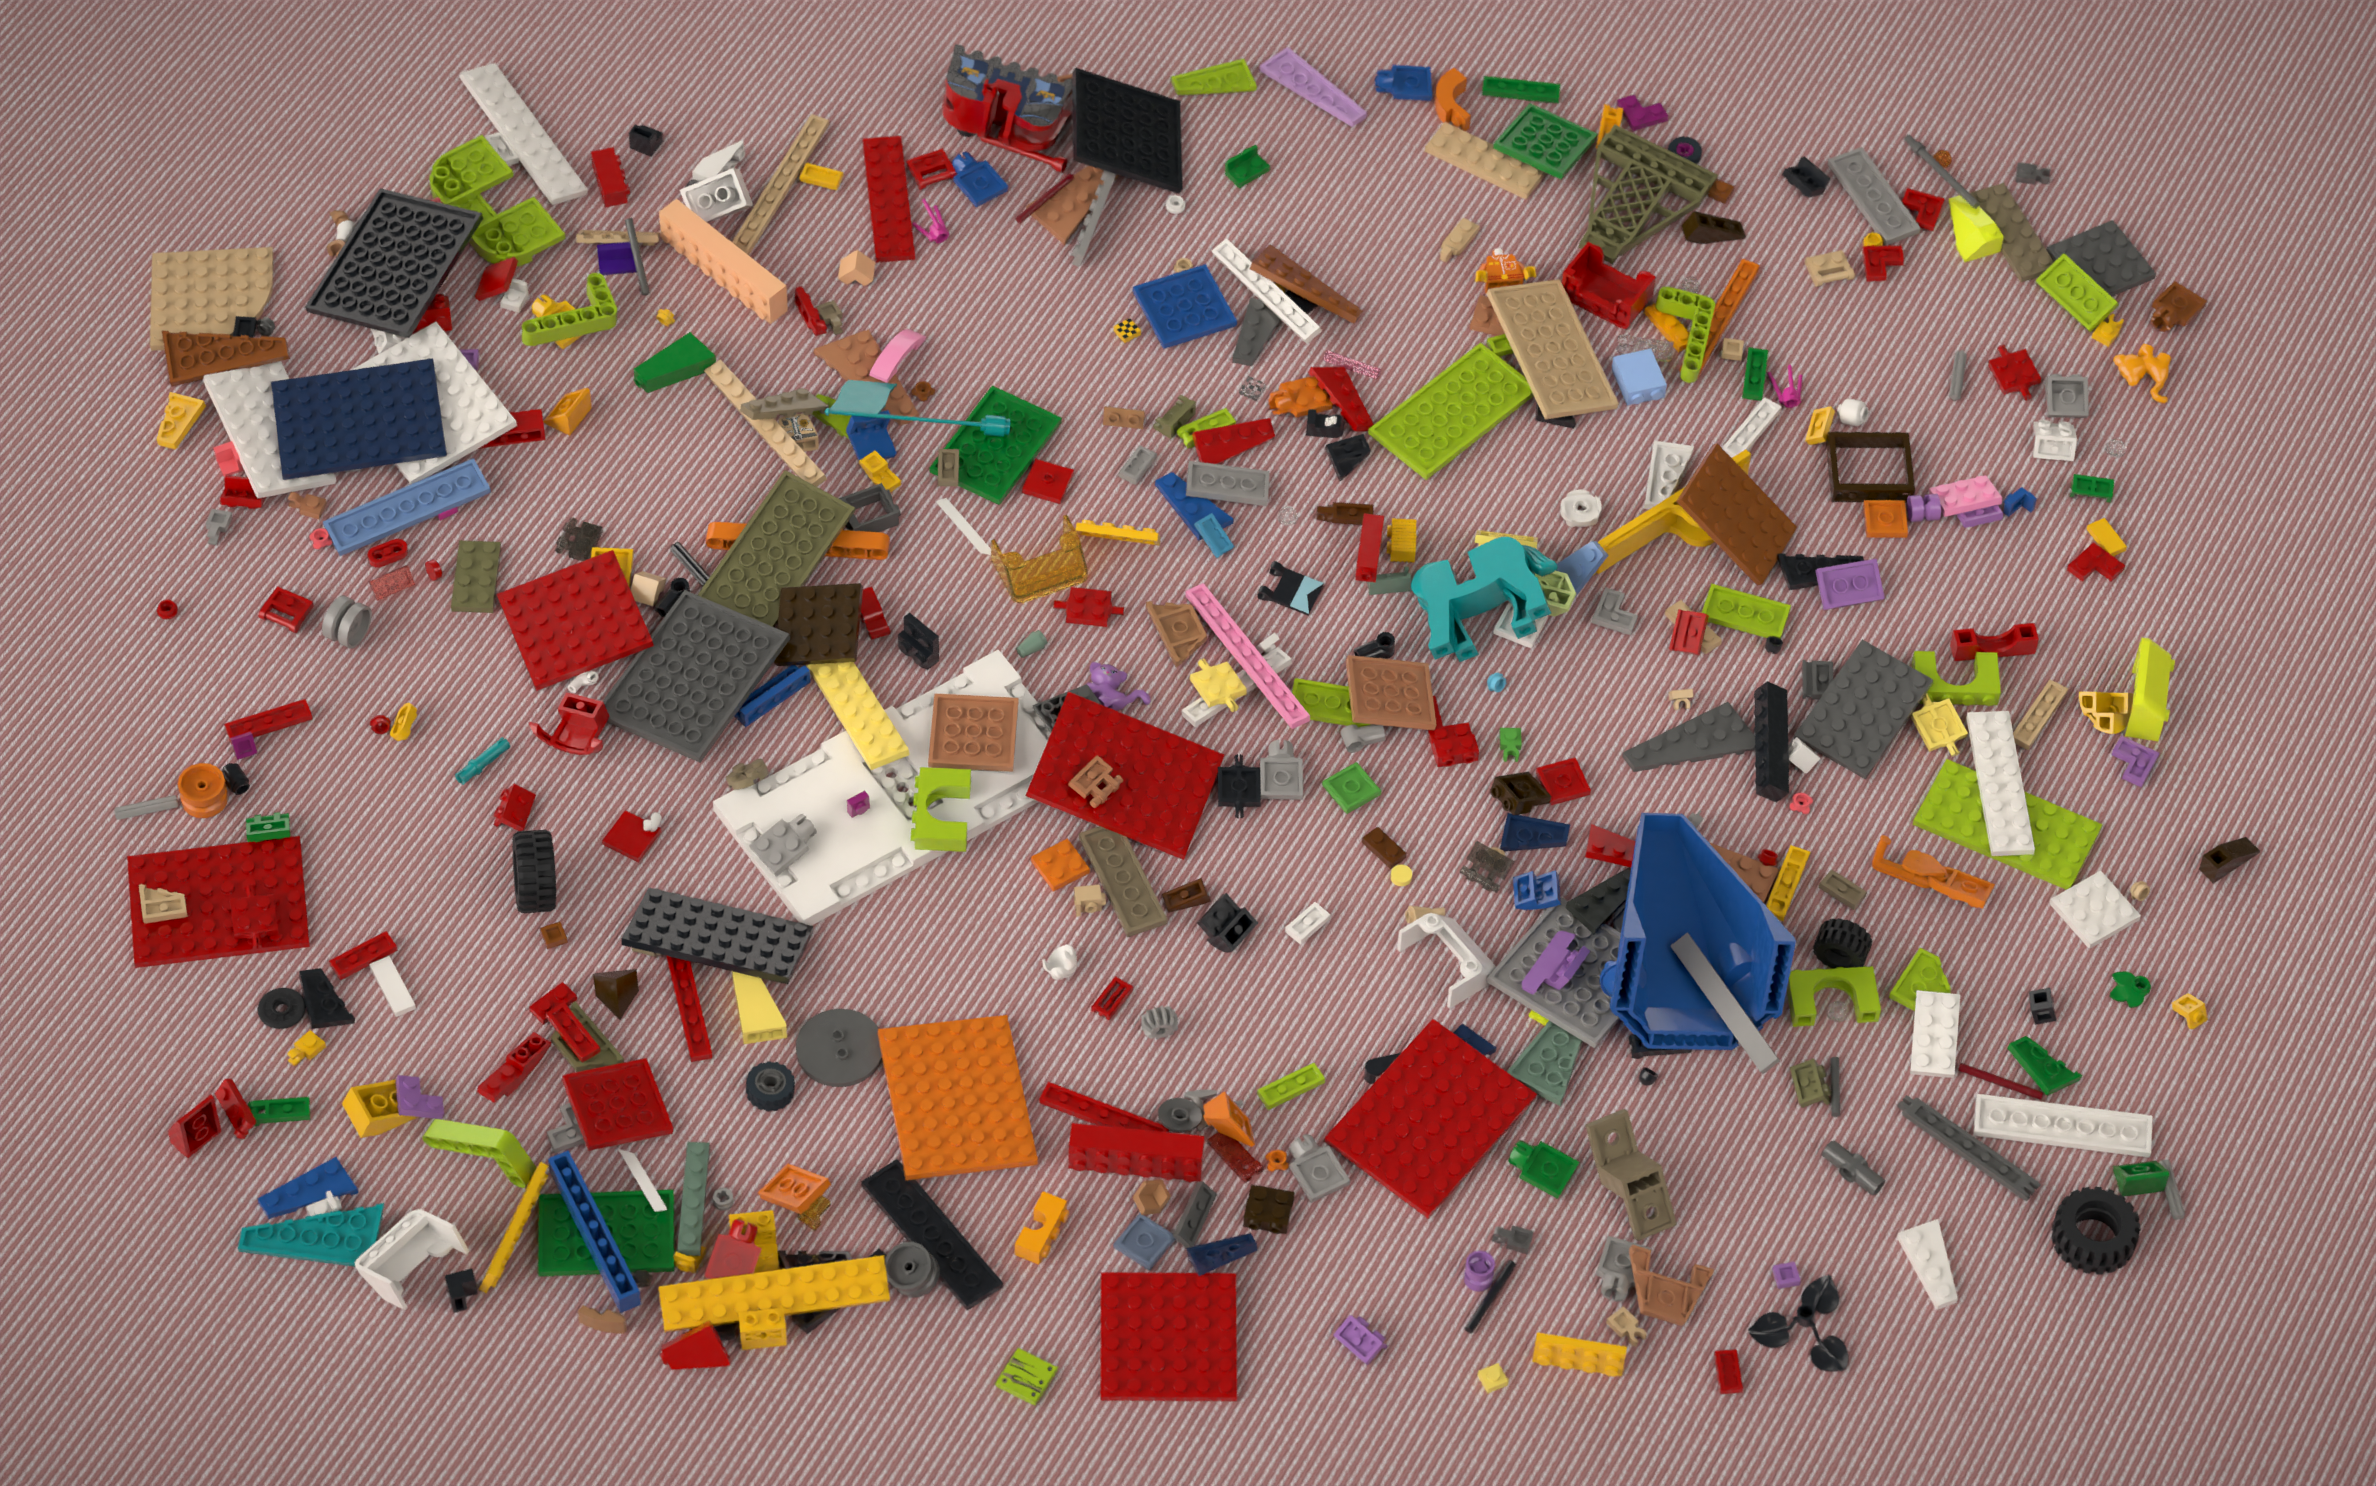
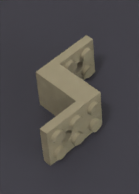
M1622 1109L1585 1124L1601 1185L1624 1199L1634 1239L1640 1241L1677 1225L1662 1166L1638 1151L1628 1111ZM1615 1132V1140L1608 1143V1136ZM1650 1207H1654L1653 1215L1647 1217V1210Z

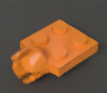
M1306 377L1280 383L1279 391L1270 393V398L1268 399L1270 410L1278 408V410L1272 411L1274 415H1282L1289 412L1294 414L1296 418L1308 415V409L1316 410V413L1331 410L1333 404L1325 390L1322 391L1317 385L1319 381L1316 377Z

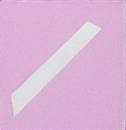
M947 498L935 501L980 553L997 556Z
M618 1149L653 1210H667L636 1155Z

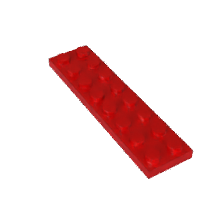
M901 136L862 138L876 263L915 260Z

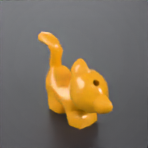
M2143 344L2137 353L2138 356L2134 354H2119L2113 358L2114 363L2118 366L2119 373L2127 380L2131 387L2136 386L2147 373L2156 382L2155 386L2150 390L2152 398L2159 403H2167L2168 398L2159 395L2158 392L2163 388L2164 383L2168 379L2170 355L2160 352L2156 358L2153 355V346Z

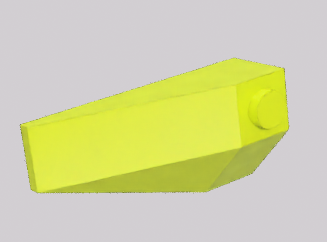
M1961 195L1949 198L1948 202L1951 219H1953L1956 248L1964 262L2001 252L2004 236L1996 223L1980 207L1974 209Z

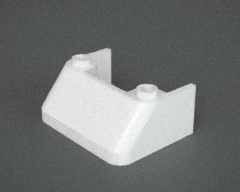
M1429 913L1399 930L1397 950L1401 952L1429 934L1436 933L1461 961L1460 972L1465 977L1449 987L1447 1007L1451 1009L1490 985L1487 983V977L1496 966L1454 919Z
M417 1209L408 1213L356 1260L355 1267L359 1274L385 1301L405 1310L407 1305L401 1297L403 1287L399 1283L429 1255L444 1257L453 1248L467 1254L469 1249L455 1225L424 1210Z

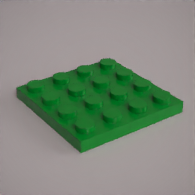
M1529 103L1494 142L1493 149L1562 180L1597 140L1598 134Z

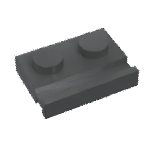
M1803 660L1802 699H1806V697L1820 699L1833 681V662H1806V660Z

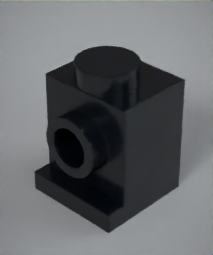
M2051 988L2029 991L2031 1012L2035 1025L2057 1021Z

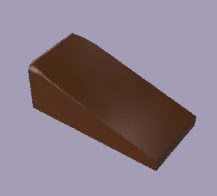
M1202 878L1162 894L1168 912L1211 902Z

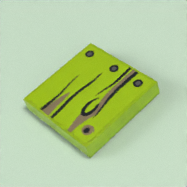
M1017 1348L996 1381V1387L1036 1406L1057 1373L1058 1367Z

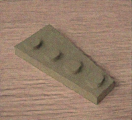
M798 388L794 391L782 392L778 395L741 404L740 411L752 420L776 418L777 414L786 417H792L794 413L803 412L804 415H812L813 411L819 410L821 414H824L825 409L829 408V406L811 394L807 389Z

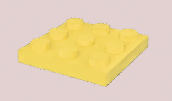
M1476 531L1475 543H1479V546L1499 537H1511L1516 539L1521 545L1537 549L1538 537Z

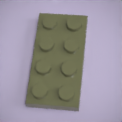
M459 540L451 601L452 612L493 613L501 542Z

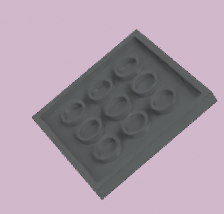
M2114 220L2047 247V252L2054 262L2064 253L2111 297L2151 281L2156 277V272Z

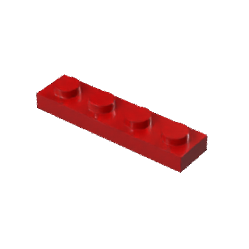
M306 699L225 723L224 726L231 743L230 738L251 732L253 738L313 720Z

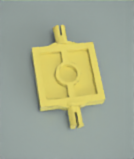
M1206 659L1199 660L1198 665L1202 670L1190 674V681L1208 707L1227 704L1231 712L1237 711L1239 706L1234 700L1246 695L1247 689L1228 662L1211 667Z
M1926 693L1921 700L1924 707L1912 713L1910 717L1929 752L1940 747H1947L1951 757L1957 756L1960 752L1954 743L1967 737L1968 732L1949 698L1941 702H1932L1928 693Z

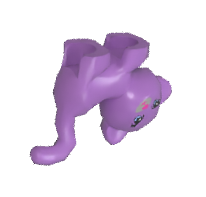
M1091 663L1090 672L1093 683L1088 682L1087 685L1103 706L1118 711L1141 697L1145 705L1150 704V696L1144 690L1135 689L1128 696L1115 690L1127 679V673L1118 671L1116 667L1109 664Z

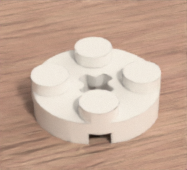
M1573 490L1561 501V516L1570 527L1595 525L1601 515L1602 505L1600 499L1596 495L1595 497L1590 495L1589 491ZM1578 506H1582L1585 510H1578Z

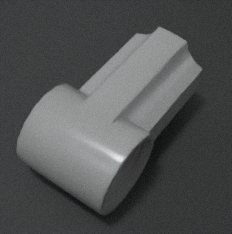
M1372 724L1359 728L1356 725H1348L1340 732L1349 753L1358 752L1365 745L1385 741L1383 725Z

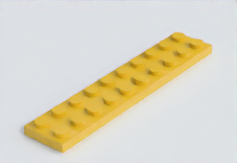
M884 1255L659 1286L664 1333L693 1329L709 1320L713 1326L739 1322V1312L784 1308V1315L787 1316L890 1301Z

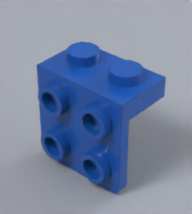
M889 410L880 412V414L890 415ZM851 416L846 432L859 461L873 451H876L884 459L896 456L897 452L887 431L890 419Z

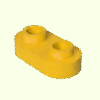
M406 703L398 711L390 732V736L396 741L406 740L411 733L410 728L417 717V708L414 705Z

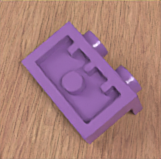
M1349 1315L1333 1336L1365 1364L1369 1365L1382 1348L1386 1350L1388 1347L1383 1342L1386 1338L1377 1330L1374 1332L1370 1331L1367 1328L1369 1323L1361 1316L1355 1318Z

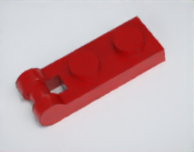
M224 1079L214 1094L235 1129L234 1135L243 1140L249 1134L248 1130L252 1129L256 1124V1119L232 1079Z

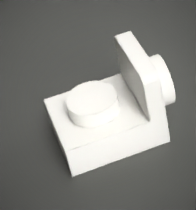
M512 278L509 290L500 302L501 308L520 313L529 296L528 284L522 280Z
M327 1191L326 1199L306 1206L309 1216L339 1211L342 1207L338 1197H333L331 1191Z

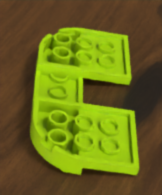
M483 135L446 152L433 164V170L431 175H429L433 199L439 197L443 204L482 213L483 220L469 243L486 261L495 264L515 257L518 260L517 266H522L532 262L533 255L566 239L565 233L534 196L498 215L481 196L480 193L514 177L511 168Z

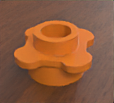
M1281 1150L1268 1152L1265 1155L1266 1160H1268L1267 1169L1270 1172L1279 1169L1287 1170L1289 1168V1164L1286 1162L1287 1153Z

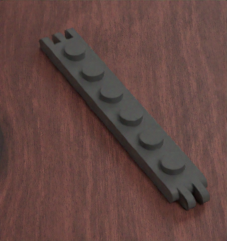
M1906 1095L1903 1101L1898 1103L1897 1106L1903 1111L1902 1115L2024 1201H2027L2030 1195L2034 1194L2035 1189L2040 1187V1183L1919 1098L1913 1100Z

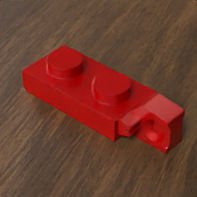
M802 286L796 287L794 303L808 329H812L815 337L826 334L827 327L825 321L820 320L818 309L813 307L809 293H806Z

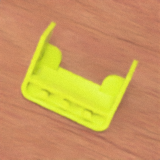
M2141 637L2132 668V673L2136 674L2132 711L2125 736L2158 742L2163 724L2168 722L2170 710L2166 709L2170 672L2174 670L2175 660L2171 659L2172 655L2150 638Z

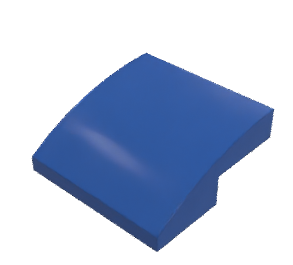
M1556 870L1539 876H1535L1534 872L1530 871L1513 877L1516 909L1537 910L1561 905L1559 875Z

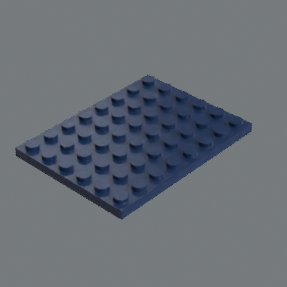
M433 358L271 382L283 480L447 456Z

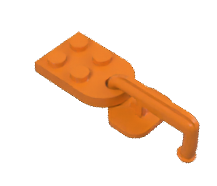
M1886 835L1880 836L1872 859V867L1875 870L1921 888H1933L1953 900H1961L1974 908H1984L1993 892L1994 883L1954 868L1942 866L1933 856L1917 850H1910L1905 856L1902 865L1884 859L1885 850L1891 844V840Z

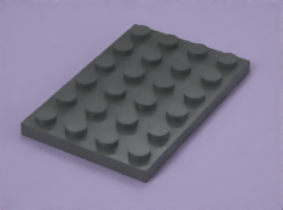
M1862 639L1797 730L1794 739L1796 737L1799 738L1808 747L1866 780L1933 685V679Z

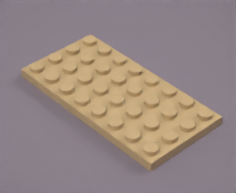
M1560 279L1488 290L1487 296L1545 419L1617 409L1619 403Z

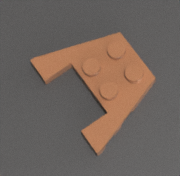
M1632 1245L1629 1248L1640 1314L1683 1326L1695 1307L1700 1294L1706 1287L1709 1278L1712 1276L1714 1269L1694 1264L1691 1270L1690 1283L1650 1272L1651 1250Z

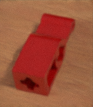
M872 586L863 589L860 617L871 640L891 634V630L884 618L882 607Z

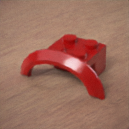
M566 692L557 708L562 720L553 736L545 732L539 724L529 721L533 733L546 744L571 754L591 755L599 753L603 748V740L597 738L610 716L603 701Z

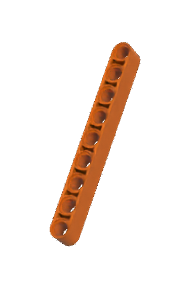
M711 522L708 524L705 543L711 549L729 550L747 524ZM842 530L825 554V557L884 560L888 557L890 537L881 532Z

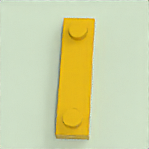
M1792 845L1789 847L1766 904V907L1780 921L1785 919L1810 856V851Z

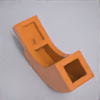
M1453 67L1440 78L1437 84L1435 110L1443 123L1451 121L1456 127L1467 131L1470 129L1471 115L1454 101L1456 97L1466 91L1467 78Z

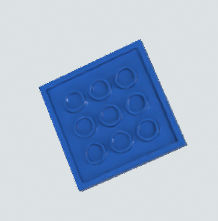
M1206 264L1133 286L1132 292L1163 349L1237 326V320Z

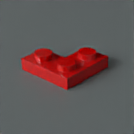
M1907 188L1902 203L1907 209L1919 212L1916 223L1920 228L1934 232L1945 198Z
M1902 245L1863 246L1862 254L1866 281H1886V266L1904 265Z
M2093 542L2068 565L2067 571L2083 582L2096 570L2112 582L2124 571L2125 564Z

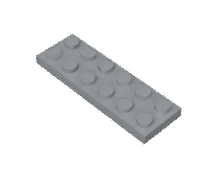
M1862 147L1828 159L1827 165L1875 232L1882 237L1885 246L1920 233L1919 225Z

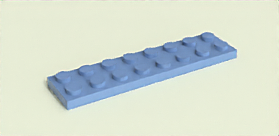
M473 458L323 521V526L328 531L329 537L339 556H342L435 517L447 510L491 493V489Z

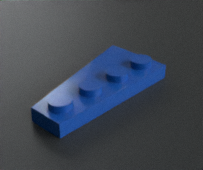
M1173 472L1155 480V486L1198 540L1203 538L1194 524L1213 513L1223 529L1233 524L1234 519L1207 498L1186 496L1187 483Z

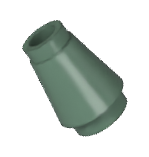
M1040 630L1032 631L1016 648V651L1024 658L1044 649L1048 641Z

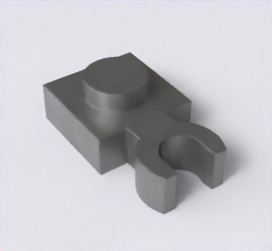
M2018 162L2015 182L2035 185V181H2039L2042 184H2049L2050 177L2048 176L2051 169L2042 168L2039 170L2037 165Z

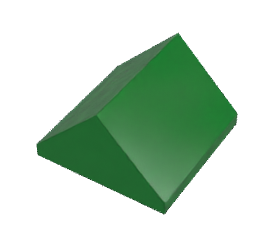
M2157 1161L2113 1166L2119 1192L2124 1197L2164 1192L2169 1171Z

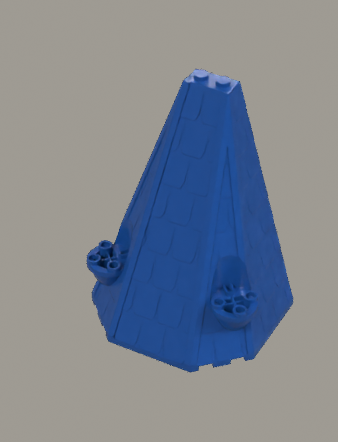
M1641 813L1635 841L1617 961L1611 960L1606 962L1605 968L1600 974L1599 982L1602 991L1611 997V1011L1624 1022V1025L1634 1035L1636 1034L1642 1040L1647 1049L1733 1050L1739 1046V1041L1674 952L1671 945L1688 933L1758 1031L1764 1028L1762 1024L1772 1017L1776 1019L1782 1015L1796 945L1795 937L1683 814Z

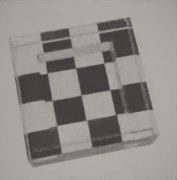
M1248 376L1239 389V394L1258 401L1266 389V383Z

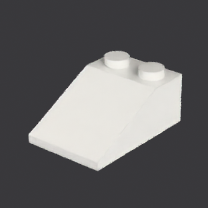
M736 168L680 190L686 207L707 223L753 206L740 169Z

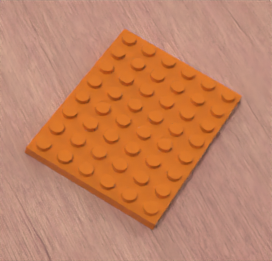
M1007 1015L878 1029V1039L906 1180L1038 1164Z

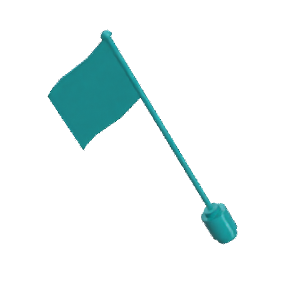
M848 380L842 386L836 402L830 409H825V414L828 416L829 414L980 426V431H984V435L1002 437L1009 435L1010 419L1005 418V416L985 415V419L981 418V422L880 414L886 406L890 393L897 387V384Z

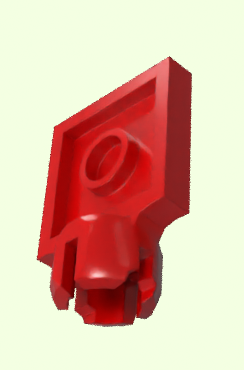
M735 1219L727 1235L718 1234L704 1277L716 1279L753 1274L762 1249L757 1247L754 1242L758 1227L748 1222L745 1233L741 1234L745 1221Z

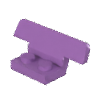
M1566 931L1557 932L1523 979L1522 989L1533 995L1542 982L1560 990L1570 981L1590 950L1583 946L1578 952L1575 949L1571 952L1567 947L1576 935Z

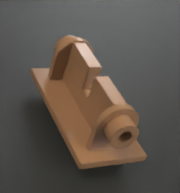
M1104 406L1103 425L1143 429L1144 410Z

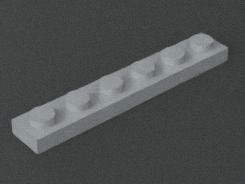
M1104 170L1100 180L1103 181V184H1099L1096 189L1095 195L1098 196L1097 200H1092L1089 210L1092 211L1091 215L1087 214L1083 223L1086 228L1085 230L1081 229L1077 238L1080 243L1075 245L1071 254L1074 256L1072 264L1075 266H1080L1086 254L1116 176L1114 173Z

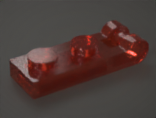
M1219 1132L1208 1138L1207 1144L1244 1183L1250 1181L1253 1175H1259L1264 1171L1262 1164L1255 1160L1237 1140Z

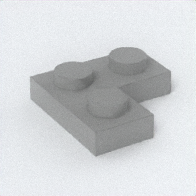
M1605 587L1592 617V623L1631 635L1638 615L1620 610L1625 593Z
M570 1103L560 1106V1112L566 1125L547 1131V1137L555 1154L585 1143Z

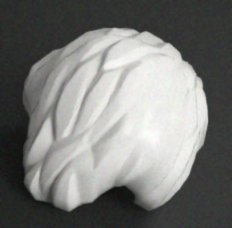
M1062 945V947L1054 950L1049 956V963L1045 959L1042 960L1043 968L1051 974L1053 979L1062 980L1063 978L1070 977L1077 967L1076 951L1071 945Z

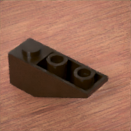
M2247 837L2226 842L2203 855L2199 870L2214 884L2259 854L2260 850Z

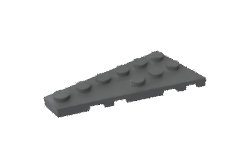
M1726 702L1623 752L1622 757L1633 772L1656 769L1660 765L1672 764L1674 766L1680 765V762L1691 761L1692 763L1722 758L1726 754L1736 753V755L1744 754V751H1755V735L1730 703Z

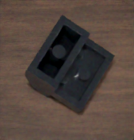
M1225 893L1200 918L1197 924L1209 936L1207 941L1220 951L1230 953L1236 949L1258 922L1245 907L1240 909L1231 897Z

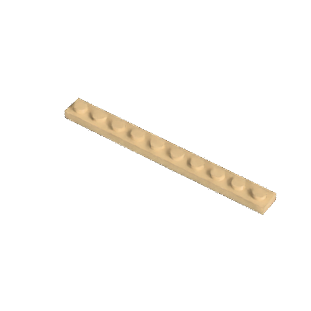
M813 114L810 115L732 241L733 244L747 255H750L828 128V119Z
M721 359L704 370L707 377L797 477L816 487L827 480L825 474L774 418L752 420L740 411L741 404L757 399Z

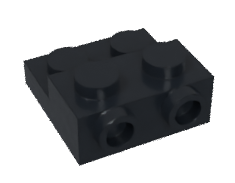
M909 612L903 617L904 630L898 634V647L906 656L912 657L914 662L921 668L929 670L939 662V636Z

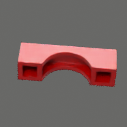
M2035 623L2015 624L2005 633L1996 636L1979 635L1975 632L1974 628L1953 630L1950 647L1954 661L1975 660L1976 652L1997 653L1998 657L2031 655L2036 653L2039 638Z

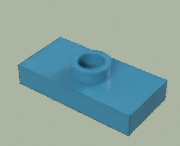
M1213 513L1194 524L1216 559L1235 547Z

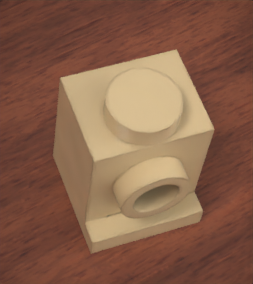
M1100 885L1074 887L1076 917L1081 916L1083 912L1094 913L1102 911V906L1106 905L1105 893H1101Z

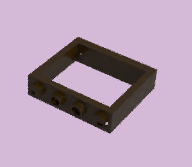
M1828 432L1826 451L1831 502L1905 500V503H1907L1908 496L1914 495L1915 485L1909 433ZM1836 448H1903L1906 484L1839 483Z

